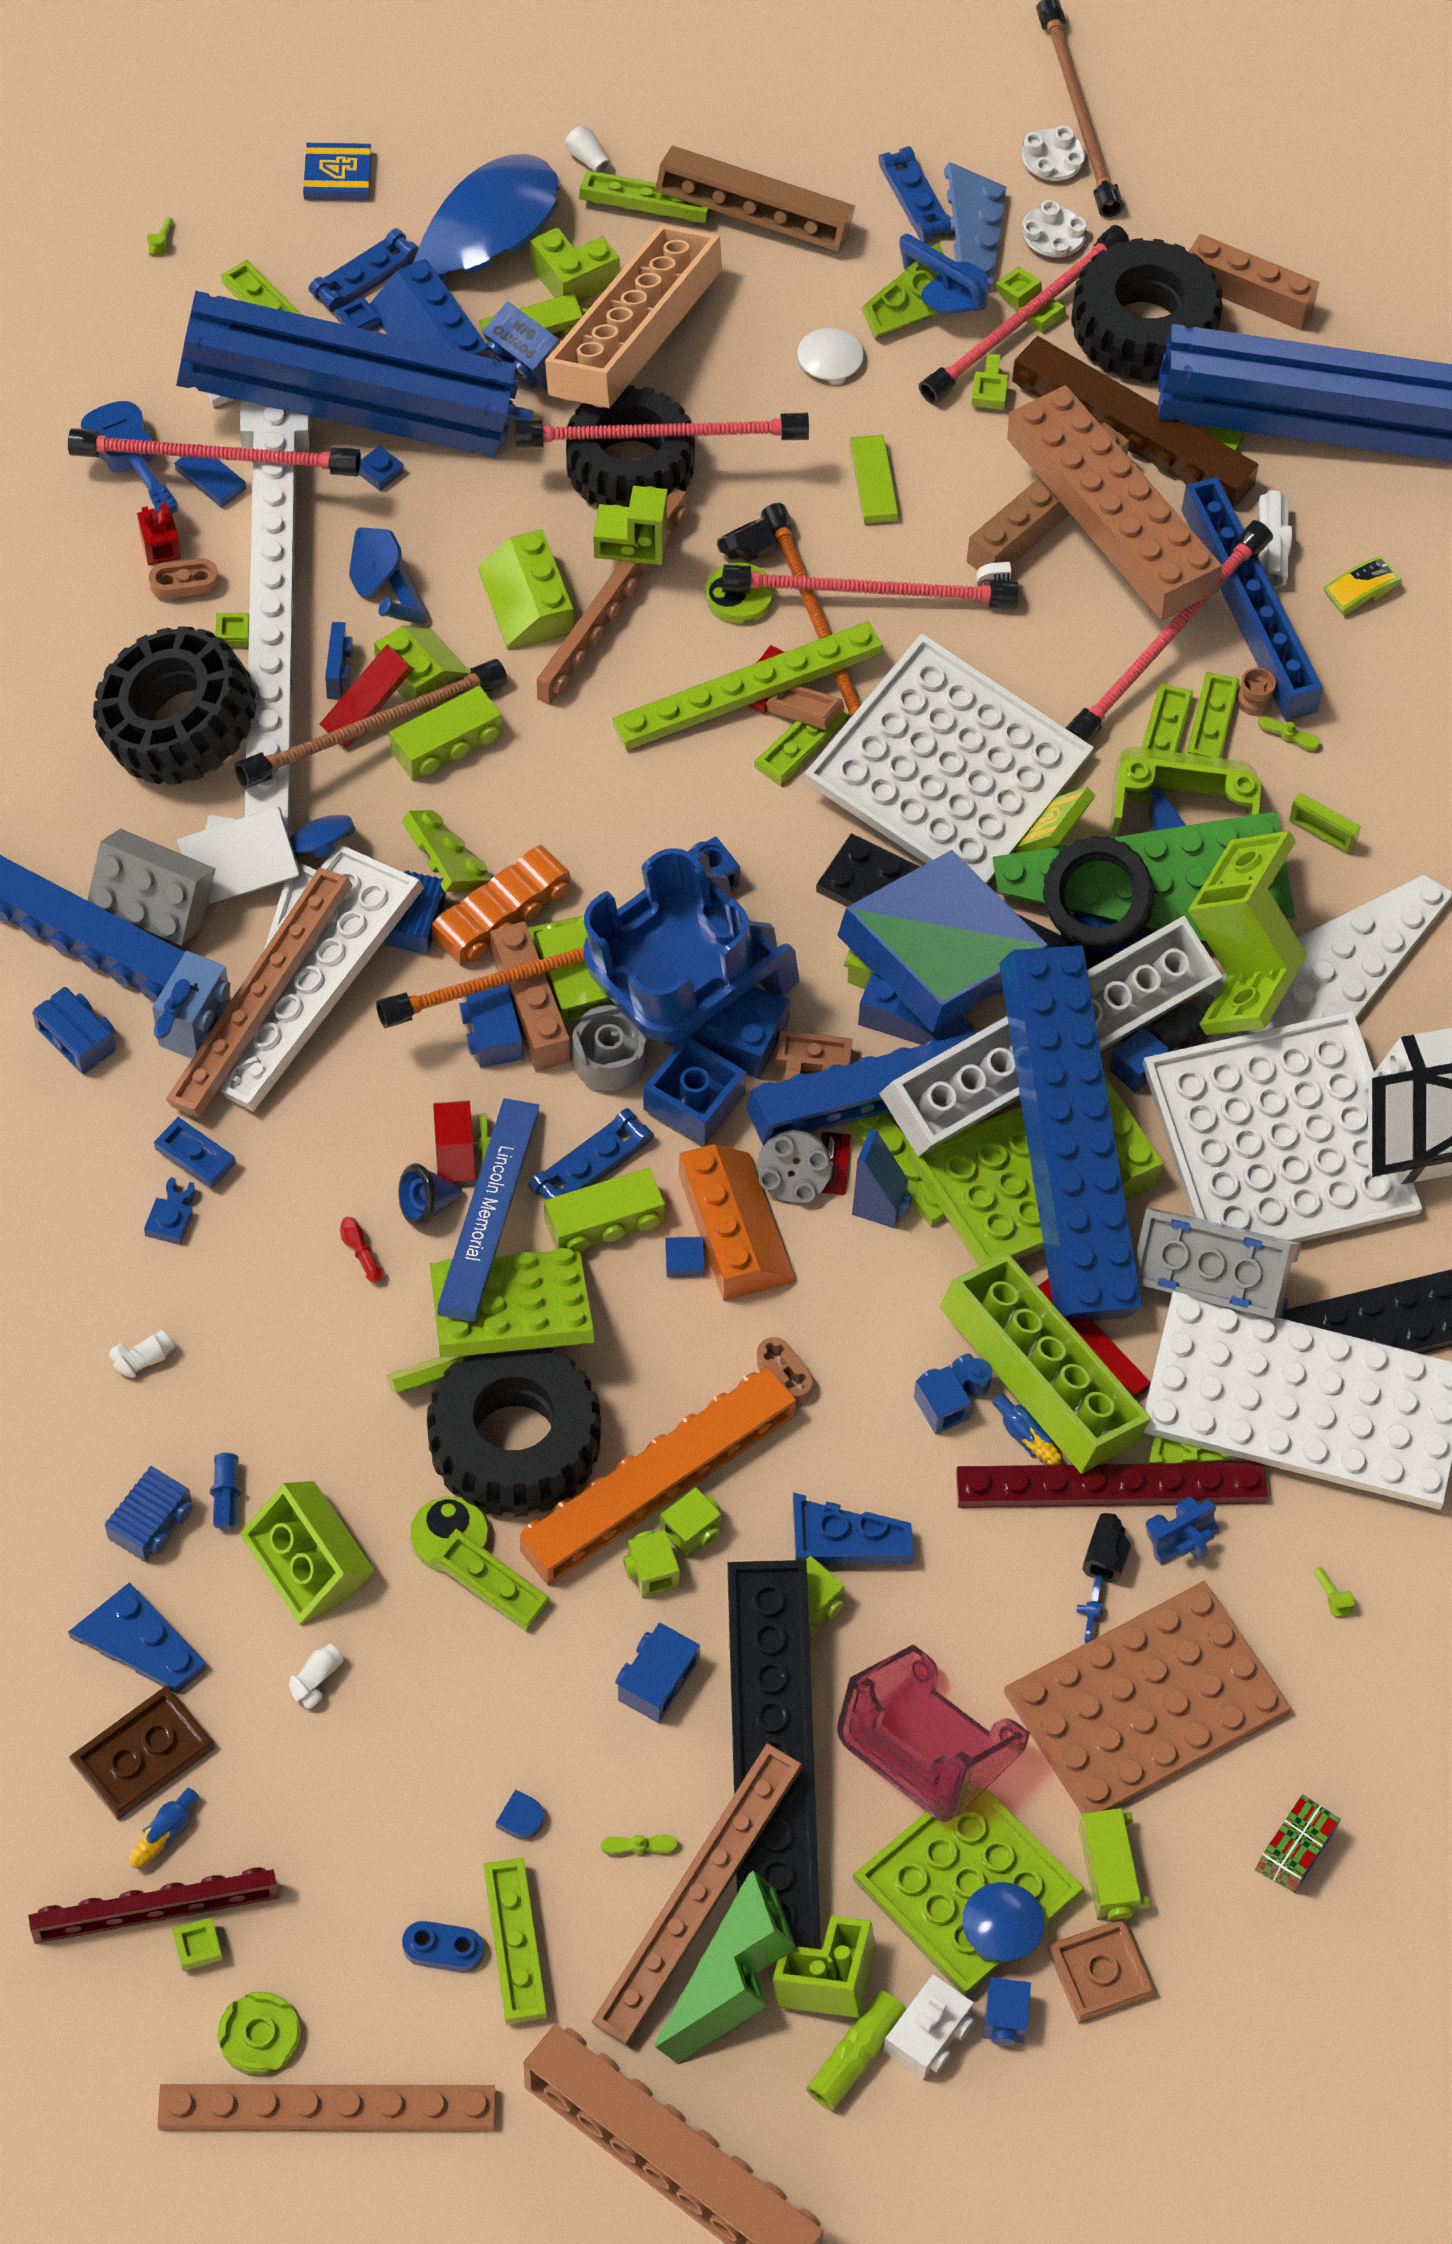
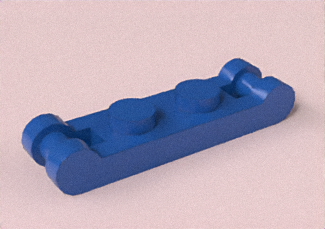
M911 146L900 148L899 152L895 154L890 152L880 154L878 157L880 168L920 241L932 240L933 236L937 234L942 236L952 234L954 230H951V217L948 214L946 215L915 160V154ZM903 165L904 169H896L897 166Z
M394 228L386 235L384 240L326 277L315 278L310 283L308 290L315 298H321L323 305L330 312H335L336 309L349 304L391 277L396 270L413 263L419 247L412 241L408 242L406 235L400 229ZM396 250L400 251L396 255L392 254Z
M626 1108L619 1112L611 1123L546 1171H540L535 1174L529 1181L528 1187L536 1195L541 1194L545 1199H549L594 1185L649 1144L654 1133L646 1125L641 1126L636 1121L637 1116L629 1108ZM626 1131L631 1137L624 1142L619 1136ZM559 1182L563 1188L556 1189L553 1185Z

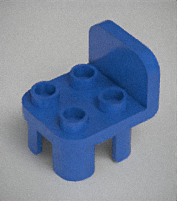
M677 848L661 850L648 858L641 867L645 884L643 891L619 909H617L615 898L609 891H605L593 899L586 908L584 925L587 938L584 944V957L587 970L595 983L642 1034L650 1039L672 1042L687 1037L758 983L768 992L783 996L799 984L795 950L788 943L777 947L775 929L770 923L754 922L748 919L742 906L731 897L729 879L724 874L711 873L709 859L701 851L691 854Z

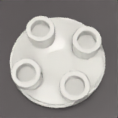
M1063 125L1058 126L1056 129L1049 128L1028 133L1024 139L1021 156L1027 169L1034 175L1046 180L1060 181L1075 176L1082 169L1085 162L1084 148L1080 141L1073 136V130Z
M1046 200L1042 202L1041 207L1033 209L1025 216L1021 231L1025 242L1034 251L1049 257H1065L1077 252L1082 247L1086 237L1087 223L1082 217L1060 207L1057 202Z
M821 328L810 332L801 340L797 351L798 367L802 371L819 379L827 380L832 385L843 384L846 377L854 374L861 366L864 355L862 345L858 339L851 333L837 328Z

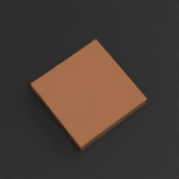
M1124 1919L1116 1920L1048 1944V1953L1078 2024L1152 1998L1155 1995L1154 1987Z

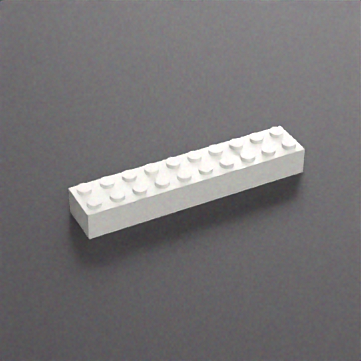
M1185 916L1180 917L1087 970L1100 1052L1172 1011L1178 1005H1182L1205 992L1223 978ZM1007 1016L895 1079L879 1093L918 1157L1020 1099Z

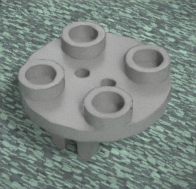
M797 1130L780 1132L767 1140L759 1152L757 1164L759 1184L768 1193L780 1200L794 1203H809L816 1195L822 1192L829 1181L832 1166L829 1152L818 1138L808 1132ZM797 1157V1158L800 1159V1161H799V1162H795V1161H794V1158ZM789 1171H794L795 1174H794V1175H790L788 1172H789Z

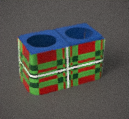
M1302 1794L1264 1851L1255 1871L1295 1893L1324 1850V1846L1327 1845L1326 1843L1333 1836L1341 1819Z

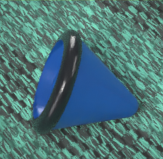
M419 1163L407 1166L399 1181L398 1199L401 1212L407 1222L415 1227L425 1225L431 1218L456 1202L463 1195L461 1187L427 1170Z

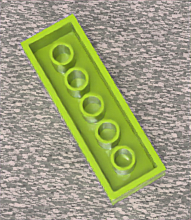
M1009 1253L952 1279L939 1308L979 1355L990 1364L992 1370L1081 1474L1137 1445L1151 1417Z

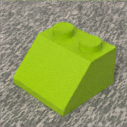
M401 626L374 642L375 657L387 644L415 668L397 689L406 701L460 681L466 675L471 674V671L432 629Z

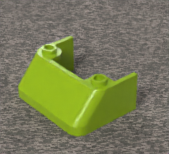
M1139 747L1126 748L1118 756L1115 767L1109 837H1117L1123 814L1125 790L1140 792L1149 787H1164L1169 790L1227 797L1234 804L1246 806L1245 816L1259 814L1261 783L1255 769L1244 761Z

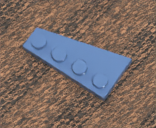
M949 162L944 169L945 179L949 180L950 187L947 191L948 203L952 204L953 216L950 219L951 230H954L956 234V242L953 245L955 262H969L985 271L989 290L993 285L1007 187Z

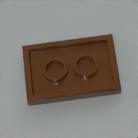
M166 1685L70 1755L69 1760L114 1817L119 1820L215 1749V1745Z

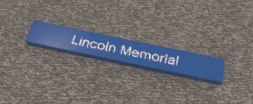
M503 1098L438 1303L437 1315L472 1322L476 1321L537 1122L539 1104Z

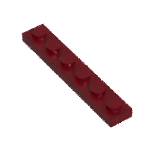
M256 1867L247 1869L242 1872V1875L225 1878L223 1875L208 1876L202 1879L201 1883L184 1885L179 1882L169 1883L162 1886L158 1891L144 1893L141 1890H131L122 1893L119 1896L120 1898L103 1901L101 1898H88L79 1902L77 1906L66 1908L58 1905L46 1906L39 1909L38 1913L28 1914L34 1943L38 1944L279 1899L274 1869L266 1870L265 1868Z

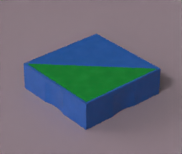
M953 850L846 907L837 934L870 970L881 976L892 987L898 998L932 1033L968 1013L982 1000L1003 992L999 963L1012 950L1047 948L1048 946Z

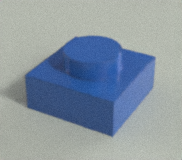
M380 445L361 459L359 475L379 491L404 473L403 463Z

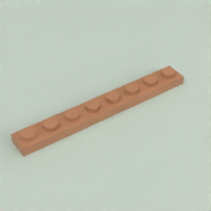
M675 487L667 497V538L665 549L671 540L672 532L677 526L681 527L684 524L689 509L686 508V492ZM626 561L619 563L538 676L537 700L550 705L557 694L561 695L565 691L572 672L582 667L587 651L592 645L596 646L599 643L609 621L613 622L617 618L622 602L626 597L630 598L634 594L638 580L643 573H649L653 564Z
M320 867L318 868L167 1096L166 1100L171 1107L196 1117H201L353 886L348 877Z
M768 1743L765 1745L591 2022L594 2026L627 2046L630 2044L802 1769L800 1762Z
M160 2084L157 2126L159 2130L495 2131V2085Z

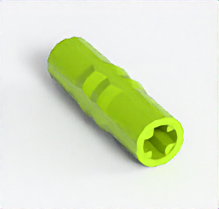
M882 1990L877 1994L806 2086V2091L816 2102L829 2110L836 2108L855 2081L866 2071L870 2062L878 2055L885 2043V2038L907 2010L903 2003L886 1991Z

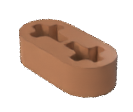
M770 1337L763 1340L757 1348V1366L759 1370L762 1371L768 1367L796 1399L795 1405L807 1401L812 1393L813 1384L812 1376L808 1369L783 1339ZM771 1351L774 1355L781 1353V1367L775 1359L767 1360V1352ZM787 1375L795 1383L802 1381V1390L798 1391L795 1387L788 1389L789 1378Z

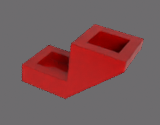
M470 1100L433 1103L437 1175L450 1182L475 1180Z

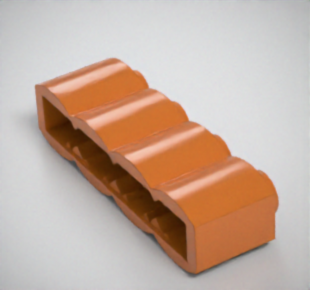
M542 845L536 846L525 853L514 865L508 866L496 874L487 884L472 891L460 904L443 912L432 923L433 939L460 965L469 961H476L483 956L487 946L491 944V930L524 921H531L538 916L543 905L562 899L569 890L570 872Z

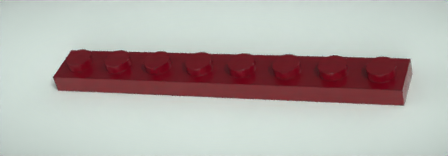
M1257 1462L1099 1464L1082 1474L1074 1465L956 1467L958 1508L1178 1505L1180 1501L1189 1496L1200 1504L1207 1500H1210L1213 1504H1264L1268 1497L1265 1466Z

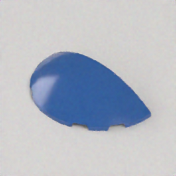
M524 153L504 156L482 165L460 182L443 201L422 238L413 263L426 258L440 279L444 280L449 271L463 268L470 274L490 266L491 257L504 252L506 249L510 253L516 252L533 239L554 214L558 206L555 197L556 191L561 190L556 172L543 159Z

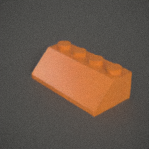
M718 1144L679 1153V1178L700 1237H703V1245L723 1301L795 1282L792 1268L764 1191L759 1184V1178L750 1153Z

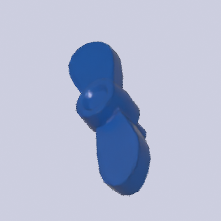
M180 979L173 987L171 998H168L165 1002L164 1013L154 1027V1035L157 1039H163L168 1036L174 1019L180 1016V1006L191 992L188 980Z
M1096 1575L1094 1578L1091 1602H1087L1086 1605H1077V1613H1086L1088 1618L1085 1644L1096 1638L1097 1619L1102 1618L1103 1603L1098 1602L1102 1576Z

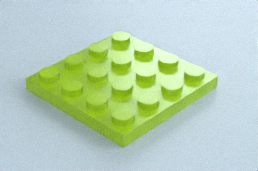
M1022 1106L973 1125L919 1157L914 1149L910 1151L908 1160L979 1267L1007 1253L1014 1260H1018L1044 1249Z
M558 1248L549 1252H519L515 1255L495 1257L475 1322L437 1315L438 1303L452 1259L430 1263L440 1358L594 1343V1329L580 1249L572 1251L568 1248Z
M972 1773L853 1874V1881L964 1996H967L1004 1963V1961H986L980 1958L965 1936L962 1924L963 1911L973 1893L985 1885L996 1882H1008L1019 1885L1028 1890L1039 1902L1044 1915V1926H1046L1080 1896L1084 1888Z

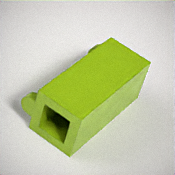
M1122 1808L1082 1813L1079 1824V1833L1097 1920L1108 1918L1110 1922L1121 1919L1128 1920L1134 1914H1137L1138 1910L1151 1906L1149 1896H1140L1126 1825L1133 1823L1132 1813L1123 1812Z

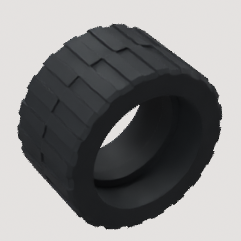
M1089 836L1090 838L1073 841V844L1068 847L1065 846L1059 851L1058 856L1055 859L1053 858L1043 881L1045 884L1043 899L1051 921L1068 941L1070 940L1076 946H1083V948H1089L1093 951H1100L1102 949L1112 950L1120 945H1126L1131 942L1137 934L1139 935L1144 930L1146 922H1149L1152 915L1151 910L1155 900L1154 886L1147 865L1144 864L1138 852L1133 851L1128 844L1119 842L1112 837ZM1096 860L1109 861L1120 866L1128 874L1133 886V900L1128 912L1116 923L1105 927H1091L1079 922L1069 912L1065 901V888L1072 873L1081 865Z

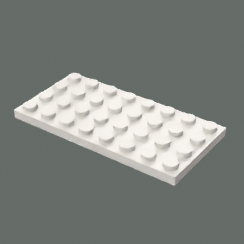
M1173 1291L1144 1408L1151 1417L1144 1431L1145 1434L1441 1509L1452 1463V1362L1281 1318L1272 1319L1193 1299L1187 1294Z

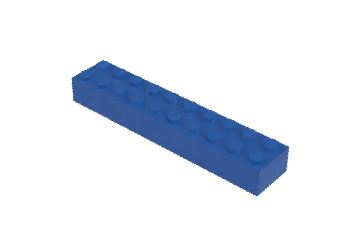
M1083 946L1014 949L999 963L1053 1305L1069 1323L1086 1320L1127 1318L1141 1309L1142 1303Z

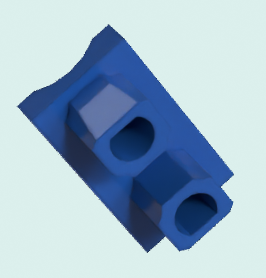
M1189 1496L1180 1501L1175 1508L1177 1518L1169 1522L1163 1515L1157 1514L1146 1521L1147 1536L1153 1544L1154 1558L1161 1565L1177 1555L1182 1557L1189 1552L1199 1560L1208 1555L1206 1543L1214 1539V1535L1219 1532L1214 1518L1216 1506L1210 1500L1200 1504Z

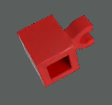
M167 502L160 504L161 510L156 513L155 508L148 509V506L141 507L142 512H137L140 537L148 565L181 559L179 537L173 515L169 513Z

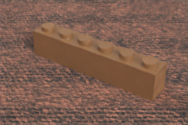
M673 145L660 163L655 188L656 192L701 207H708L710 210L837 252L849 234L855 209L853 204Z
M1104 422L1101 426L1127 455L1130 441ZM1039 477L969 537L967 563L977 571L980 567L989 563L1010 562L1011 565L1070 515V513Z

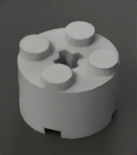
M605 1005L593 1008L581 1017V1021L573 1031V1065L577 1075L594 1092L624 1089L642 1078L646 1065V1036L637 1029L617 1006Z

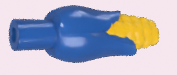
M1004 1393L996 1397L992 1404L1004 1416L1002 1422L1008 1433L1025 1447L1031 1457L1036 1455L1045 1464L1060 1465L1062 1456L1053 1444V1440L1022 1405L1015 1406Z
M186 1788L176 1802L169 1801L159 1809L150 1825L142 1830L144 1834L138 1841L137 1846L133 1848L129 1857L132 1867L141 1869L149 1864L162 1849H167L170 1843L188 1826L191 1820L189 1810L199 1799V1795L193 1789Z

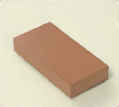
M801 686L775 694L766 702L767 710L770 713L825 730L845 709L843 699Z

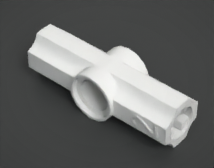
M1270 490L1268 493L1260 495L1258 521L1270 529L1273 534V540L1258 554V559L1273 589L1277 590L1279 587L1287 584L1292 526H1288L1289 497L1284 496L1281 491Z

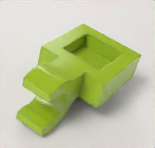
M987 353L985 372L975 371L971 406L1004 410L1008 375L998 374L1001 355Z

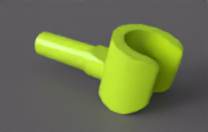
M166 218L159 234H148L149 254L167 253V237L174 222L172 218Z
M1322 1567L1316 1568L1313 1573L1328 1596L1330 1613L1334 1616L1353 1614L1351 1607L1354 1606L1355 1601L1352 1592L1344 1591L1337 1593L1336 1587L1333 1586Z

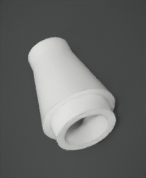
M579 126L569 133L565 144L568 146L567 151L595 172L602 173L608 168L610 160L605 155L591 129Z

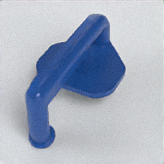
M908 233L900 237L899 245L905 270L915 261H918L939 274L922 290V301L926 306L940 314L979 311L987 307L988 287L985 271L969 262H955Z
M358 528L354 536L349 576L357 593L364 597H372L389 579L401 604L393 602L390 597H386L379 605V615L416 624L425 623L429 618L428 612L401 560V547L394 533L388 529Z

